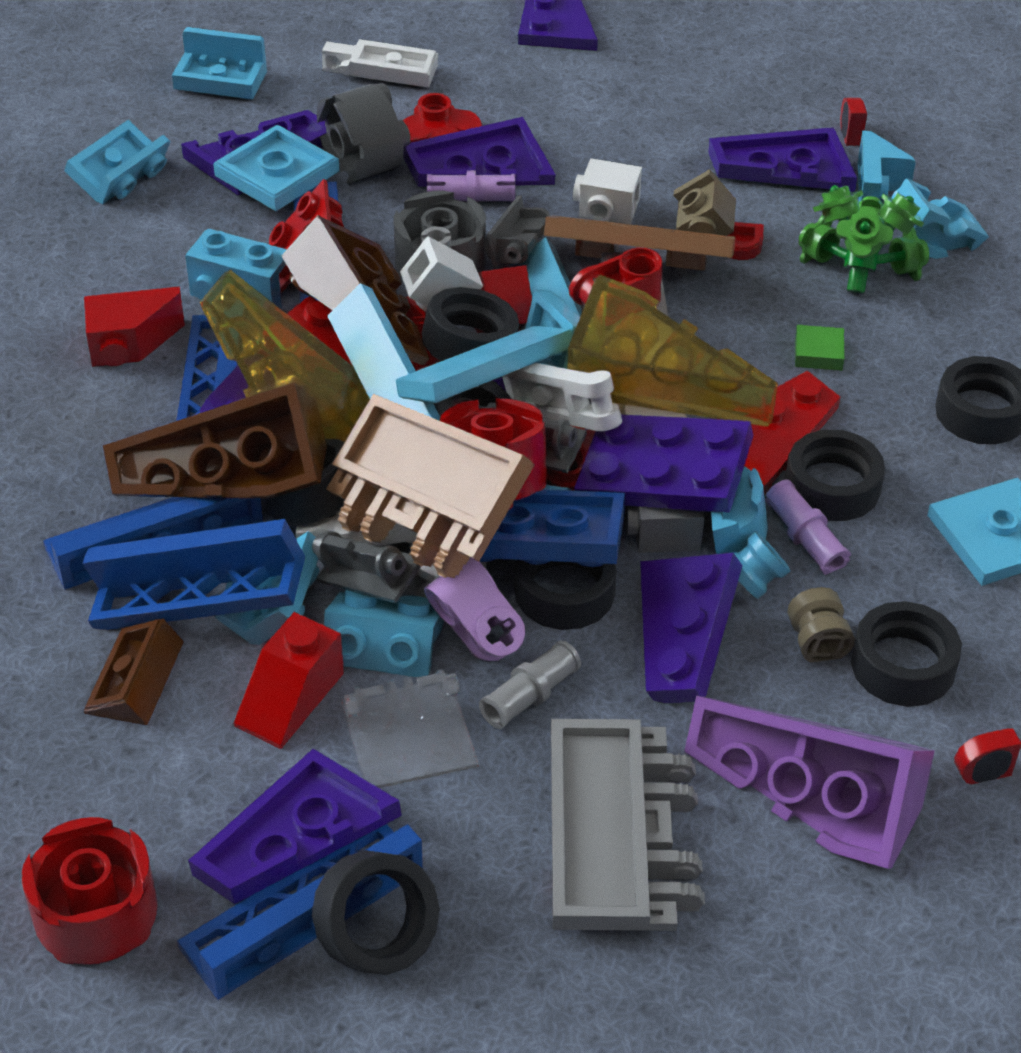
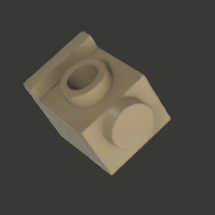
M710 169L674 190L673 196L679 201L677 230L725 236L734 232L736 198Z

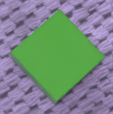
M796 326L795 367L843 370L844 328Z

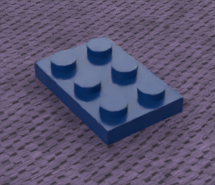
M541 490L528 497L515 500L513 507L508 510L479 562H489L495 559L523 560L529 564H545L550 561L577 562L586 567L617 564L625 512V493Z

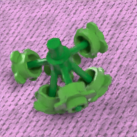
M833 185L830 191L821 194L824 202L814 206L813 210L814 212L821 210L823 215L815 224L810 223L806 225L799 236V246L802 248L801 263L805 264L812 259L824 263L834 255L844 259L843 267L850 270L846 290L854 293H865L868 272H875L878 264L890 263L892 269L897 274L908 273L914 281L921 279L922 266H925L929 261V248L927 243L923 239H918L914 225L922 227L924 222L917 215L921 208L914 203L912 196L905 197L897 193L894 199L883 193L881 198L884 200V204L879 198L873 196L864 197L858 203L857 197L863 195L862 190L850 193L849 186L839 188L837 185ZM834 220H839L836 229L831 227ZM897 228L903 232V237L893 239V231ZM840 238L845 240L847 249L839 246ZM890 243L889 253L879 254L881 248Z

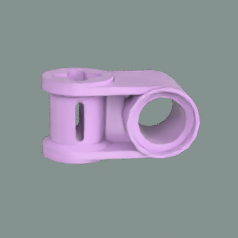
M469 558L467 564L463 565V570L459 572V575H456L455 578L439 576L424 588V592L434 610L452 627L471 654L484 661H498L517 651L522 645L525 637V625L520 615L516 613L499 591L485 567L480 562ZM499 625L504 633L500 636L498 642L491 644L488 642L486 635L489 634L492 627Z

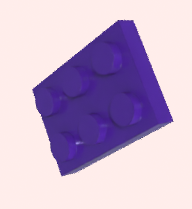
M621 414L622 423L618 427L607 431H595L574 488L575 491L625 493V506L730 513L754 436L751 421Z

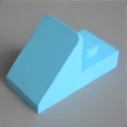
M862 131L857 160L858 191L862 190L863 195L858 197V203L867 196L877 197L881 202H884L881 198L883 193L888 195V191L899 189L906 178L913 179L916 164L912 156L872 131Z

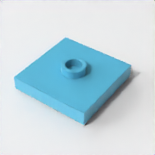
M275 125L213 163L216 177L274 211L281 209L308 192L323 179L327 180L340 171L339 158L279 125Z
M1018 477L930 504L927 516L981 586L1021 573V481Z

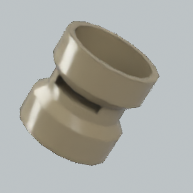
M825 587L811 588L801 592L792 599L788 605L787 613L794 630L799 633L797 641L805 660L811 663L841 659L854 647L855 637L849 622L843 618L844 608L837 592Z

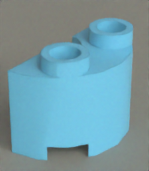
M908 178L904 180L901 187L892 195V199H894L897 193L905 197L912 196L914 203L921 208L917 215L924 222V225L919 227L915 224L914 228L918 239H923L927 243L929 257L931 258L948 257L947 250L966 246L973 251L989 238L966 205L947 196H944L941 200L935 199L928 202V197L931 194L929 189Z
M744 466L730 513L711 512L716 554L740 552L747 546V538L755 531L766 539L768 522L764 488L759 473L755 468L750 471Z

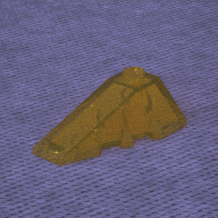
M232 270L224 272L199 303L226 358L237 362L249 386L243 390L246 398L295 382L316 399L325 439H339L345 442L370 400L354 367Z
M602 275L596 278L568 347L567 369L585 373L595 371L610 372L614 385V390L610 393L612 403L722 420L751 421V424L761 426L770 425L773 420L778 386L776 381L729 349L725 348L717 351L695 335L698 328L685 319L681 324H678L655 307L659 301L646 292Z

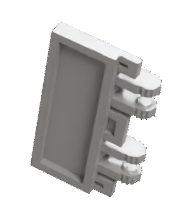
M551 719L553 930L677 931V911H699L702 905H705V895L700 885L688 882L682 884L681 882L648 881V879H697L700 873L703 872L702 860H700L698 853L695 854L693 851L647 850L672 849L671 811L692 812V809L698 805V796L693 786L682 783H650L690 782L693 776L696 775L695 764L691 756L688 757L686 754L680 755V753L678 755L666 753V727H641V719Z

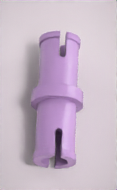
M476 170L467 171V175L427 174V192H454V199L462 202H467V197L476 202L511 201L512 203L515 200V174L476 175Z
M782 480L772 486L766 494L765 502L773 508L788 527L787 535L795 545L802 544L819 565L824 575L845 567L850 560L849 556H851V553L827 527V518L820 509H812L797 491L791 480Z

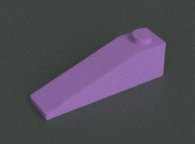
M696 696L684 752L738 789L752 786L776 802L771 811L786 822L795 815L820 833L815 842L831 853L890 869L893 867L923 807L935 750L717 699Z

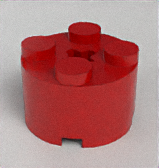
M496 398V408H479V400H472L457 404L447 409L441 415L440 421L520 453L535 464L515 500L528 497L546 487L545 422H543V414L538 408L518 400Z
M87 817L58 825L42 837L43 845L35 852L32 858L29 853L23 864L22 886L36 935L42 945L62 963L99 964L108 962L142 945L151 934V928L157 915V895L146 846L140 836L131 829H129V834L122 829L113 827L112 820L100 817Z

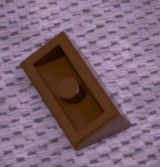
M164 619L121 628L83 712L88 715L148 725L184 641Z

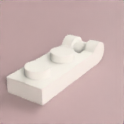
M534 363L502 376L506 392L510 395L511 399L535 406L541 411L543 418L555 421L565 419L569 421L570 425L595 431L611 430L622 423L619 406L612 403L610 393L614 390L611 374L608 371L585 373Z

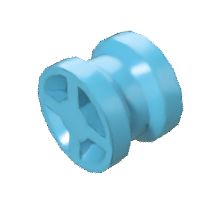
M757 531L747 538V546L740 552H730L734 553L743 565L738 581L757 599L767 592V584L775 577L783 578L791 571L778 552Z

